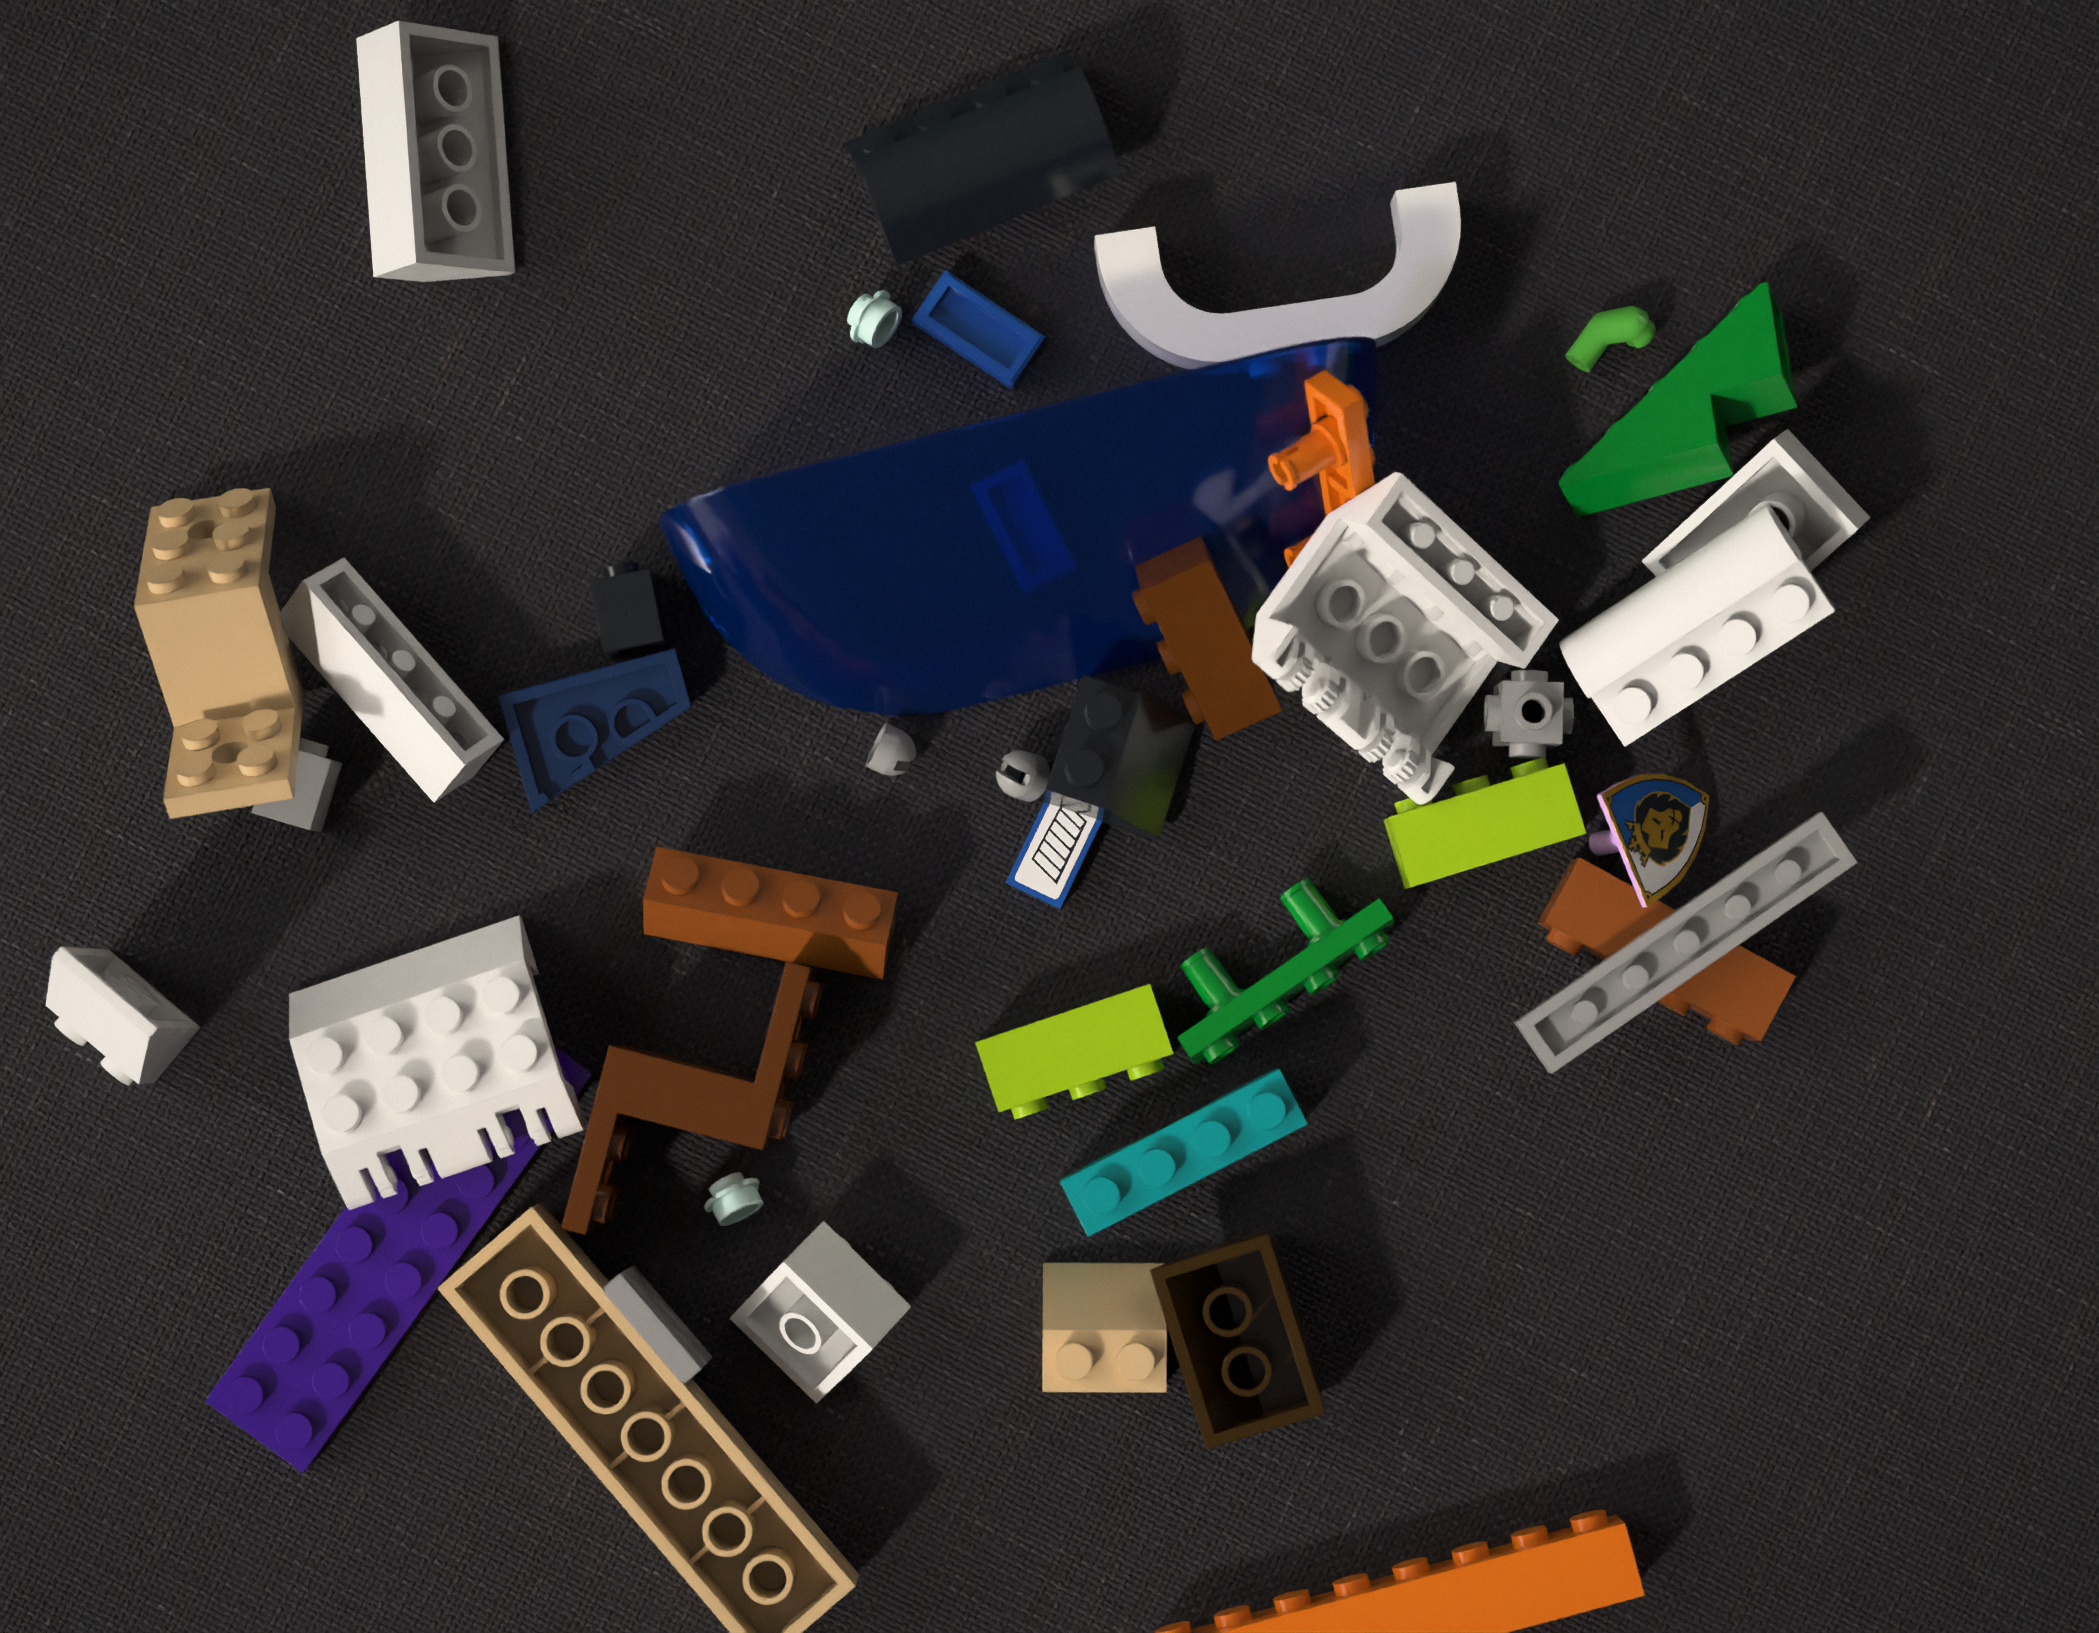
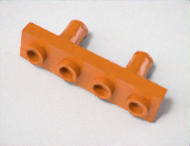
M1324 369L1304 381L1311 421L1310 433L1280 452L1270 455L1268 464L1275 480L1280 485L1284 484V488L1289 491L1295 489L1298 484L1319 472L1325 516H1327V514L1375 485L1372 467L1375 464V455L1368 440L1366 426L1368 407L1363 396L1354 386H1346ZM1312 535L1296 545L1285 549L1284 557L1288 568L1293 564Z

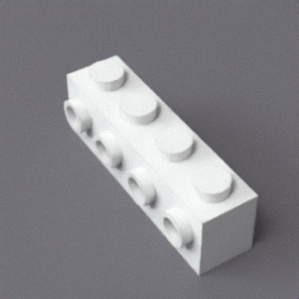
M345 558L303 580L280 613L287 636L434 803L473 778L503 742L504 738Z

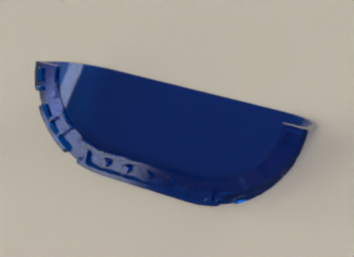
M1353 336L1290 345L754 478L685 501L664 512L658 518V523L691 595L706 618L726 642L751 665L777 683L807 698L835 708L844 709L846 707L895 717L932 715L960 710L1080 680L1083 678V675L1092 677L1160 660L1162 657L1156 642L1165 638L1157 622L1146 626L1131 593L1140 588L1135 566L1202 535L1247 630L1253 628L1256 622V614L1289 569L1284 557L1285 549L1296 545L1314 534L1326 517L1319 472L1298 484L1295 489L1289 491L1284 488V484L1280 485L1273 477L1269 468L1268 458L1273 453L1280 452L1310 433L1312 426L1304 381L1323 370L1329 372L1346 386H1354L1363 396L1368 407V417L1366 418L1368 440L1374 452L1376 428V341L1370 337Z

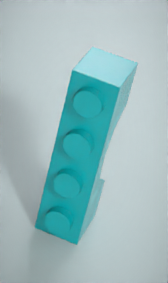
M1274 1068L1225 1093L1187 1116L1129 1145L1114 1150L1063 1176L1059 1180L1087 1237L1308 1125L1282 1072L1280 1069Z

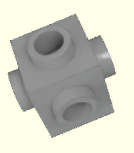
M1511 671V681L1502 680L1494 686V695H1486L1484 730L1493 732L1492 747L1509 748V757L1546 758V749H1553L1561 745L1563 734L1572 733L1574 719L1573 698L1564 697V682H1548V672ZM1535 701L1540 704V722L1530 723L1524 719L1522 706L1525 702Z

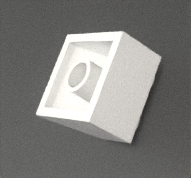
M823 1221L743 1303L730 1319L817 1404L881 1341L911 1306L895 1291L889 1282L884 1280L851 1248L845 1239L840 1237Z

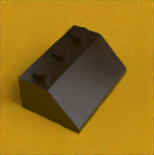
M1270 1228L1210 1246L1150 1270L1206 1450L1325 1413L1326 1402Z

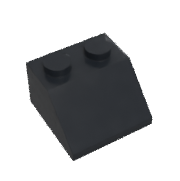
M1083 675L1042 803L1045 802L1101 820L1102 823L1158 841L1195 725L1143 694Z

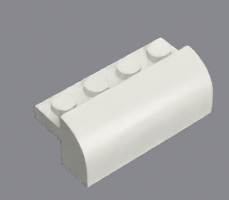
M1769 503L1559 642L1562 654L1587 698L1591 697L1624 747L1835 611V607L1802 560L1801 556L1803 553Z

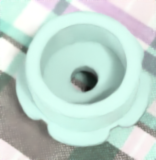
M880 290L874 294V297L865 293L855 301L847 318L848 324L851 325L850 336L854 342H866L873 348H880L893 336L901 321L902 309L889 300V292Z
M741 1172L730 1174L718 1180L709 1188L712 1198L704 1205L706 1212L713 1211L721 1226L734 1224L752 1215L764 1203L757 1191L760 1184L757 1178L744 1179Z

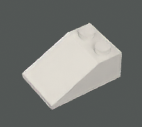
M1787 429L1764 447L1648 554L1642 562L1657 577L1769 503L1803 553L1801 558L1811 572L1868 521L1870 516Z
M61 946L53 955L46 1006L59 1016L54 1023L55 1026L66 1037L80 1046H84L87 1041L105 1055V1058L100 1062L101 1065L112 1076L126 1085H130L133 1081L138 1084L154 1083L201 1028L110 950Z

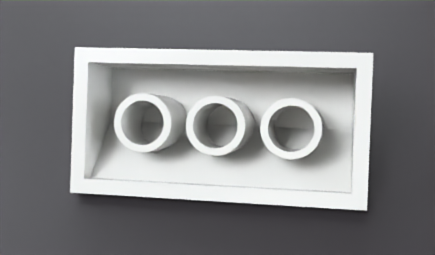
M396 21L356 38L373 277L429 282L504 276L515 273L498 36Z

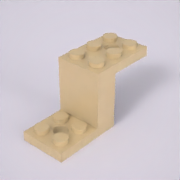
M238 488L229 490L221 496L192 501L187 498H176L150 509L134 608L174 726L163 797L170 819L294 799L305 692L268 573L276 506L270 488L253 491Z

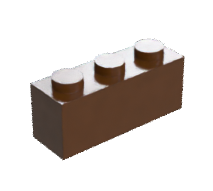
M1202 535L1135 566L1140 588L1131 592L1134 602L1146 626L1157 622L1165 638L1156 642L1170 675L1182 672L1189 688L1181 691V694L1196 725L1206 721L1215 741L1283 711L1271 677L1252 661L1253 640Z

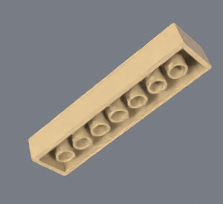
M543 1203L532 1206L437 1289L730 1633H802L856 1586L859 1578L858 1572L695 1381L690 1378L686 1383L680 1382L605 1295L603 1287L609 1283L608 1279L567 1231L561 1228V1224Z

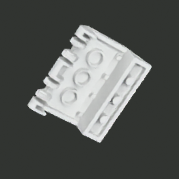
M1394 472L1327 514L1256 614L1252 661L1271 678L1278 679L1276 682L1288 692H1294V690H1299L1303 686L1302 704L1313 714L1317 713V717L1354 750H1359L1358 753L1369 763H1375L1377 760L1380 761L1383 757V775L1392 783H1397L1398 788L1414 802L1424 804L1434 798L1455 769L1450 763L1432 758L1431 755L1495 664L1499 661L1525 669L1559 619L1402 473Z
M520 916L289 994V1041L322 1156L349 1210L376 1201L374 1185L367 1168L383 1199L398 1194L397 1177L394 1169L389 1165L386 1153L402 1149L410 1171L420 1186L434 1182L435 1179L425 1148H427L441 1178L492 1162L491 1147L483 1129L485 1127L500 1159L515 1154L514 1138L510 1128L506 1126L503 1113L520 1108L529 1135L534 1139L537 1146L551 1142L549 1127L541 1109L545 1107L558 1138L585 1130L574 1088L563 1077L533 976L539 973L523 920Z

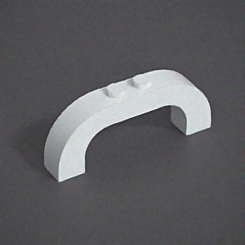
M1456 182L1395 191L1390 203L1396 239L1394 266L1378 284L1357 294L1233 313L1205 312L1184 302L1169 286L1161 267L1155 227L1095 235L1094 250L1101 288L1113 315L1133 340L1156 357L1185 369L1216 373L1248 369L1250 377L1258 378L1285 372L1284 364L1308 360L1309 368L1311 369L1337 366L1345 363L1344 355L1382 346L1408 331L1425 315L1437 299L1453 268L1460 241L1461 218Z

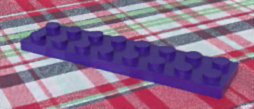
M554 1045L563 1077L573 1086L576 1098H578L595 1074ZM543 1107L541 1109L547 1121V1125L549 1127L551 1135L554 1131V1128L545 1110V1107ZM520 1108L502 1114L506 1126L510 1128L514 1138L515 1154L500 1159L485 1127L483 1129L491 1147L493 1161L441 1178L427 1148H425L434 1173V1182L422 1186L417 1183V1180L410 1171L402 1149L386 1153L389 1165L394 1169L397 1177L398 1194L383 1199L371 1174H369L374 1185L376 1201L349 1210L347 1206L344 1208L204 1402L301 1473L308 1471L437 1293V1288L448 1278L544 1145L537 1146L534 1139L530 1137Z

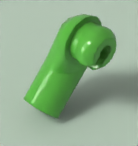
M1636 306L1598 312L1588 322L1565 357L1574 366L1589 373L1610 344L1626 342L1629 346L1638 349L1647 346L1655 336V324L1648 319L1649 316L1645 310Z

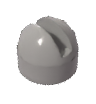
M885 723L871 748L866 761V767L889 776L904 774L911 767L910 761H913L917 755L911 736L903 730Z
M1014 750L1002 758L1004 762L1001 769L996 770L997 783L1002 791L1013 798L1026 802L1038 799L1045 791L1050 777V769L1046 759L1041 755L1025 750ZM1021 772L1026 773L1023 782L1019 781Z

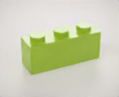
M1539 758L1511 767L1513 779L1491 786L1488 776L1484 775L1452 785L1455 793L1453 798L1433 804L1432 800L1424 804H1417L1411 798L1394 803L1397 815L1384 819V824L1404 888H1411L1587 834L1565 763L1549 768L1546 758Z
M1150 984L975 1042L998 1113L1011 1109L1014 1120L1048 1109L1046 1096L1069 1089L1072 1100L1107 1089L1103 1077L1127 1070L1131 1081L1164 1070L1165 1067L1161 1058L1174 1054Z

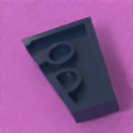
M676 647L503 693L498 696L531 813L692 706Z

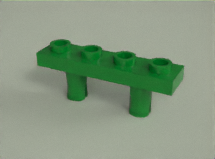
M1305 878L1282 894L1280 899L1310 942L1305 950L1248 989H1239L1209 947L1201 949L1180 965L1181 970L1209 1009L1206 1018L1177 1037L1193 1064L1196 1065L1205 1058L1210 1065L1220 1061L1240 1045L1236 1039L1239 1034L1255 1023L1260 1030L1271 1026L1290 1011L1289 1006L1286 1004L1287 1001L1305 989L1310 995L1320 992L1341 975L1336 968L1354 955H1357L1363 961L1385 947L1391 941L1386 933L1394 928V918L1380 898L1350 919L1339 920L1309 878Z

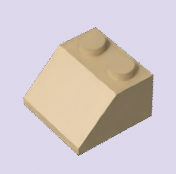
M1043 1262L1042 1392H1167V1324L1150 1273L1151 1269L1165 1263Z

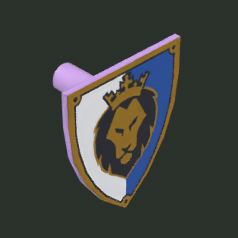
M1640 774L1618 782L1597 795L1610 829L1592 833L1589 839L1590 849L1597 856L1620 852L1642 908L1648 907L1678 884L1694 861L1706 827L1710 796L1686 780L1665 774Z

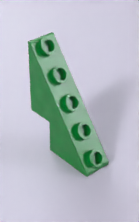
M1768 282L1759 284L1750 294L1743 296L1737 302L1734 309L1707 336L1702 337L1694 344L1687 356L1664 378L1659 379L1652 385L1648 394L1621 420L1616 421L1610 426L1605 436L1578 462L1568 467L1559 480V486L1577 518L1734 476L1726 427L1797 408L1783 315Z

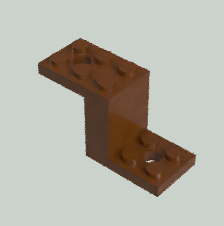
M790 962L785 963L756 1079L627 1045L609 1046L565 1211L562 1229L588 1234L600 1228L601 1224H605L607 1219H613L622 1187L621 1184L613 1183L616 1166L622 1160L628 1161L637 1131V1125L628 1123L630 1116L760 1150L771 1147L774 1139L781 1140L782 1137H786L794 1102L784 1100L789 1079L796 1080L801 1078L810 1043L800 1041L805 1018H817L825 984L815 981L818 969Z

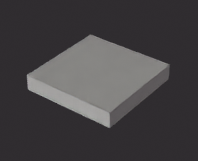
M635 1265L618 1274L603 1287L605 1295L680 1382L686 1383L713 1358Z

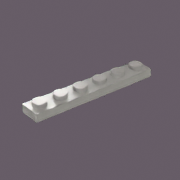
M1823 812L1816 813L1523 1015L1514 1024L1548 1073L1553 1074L1858 862Z

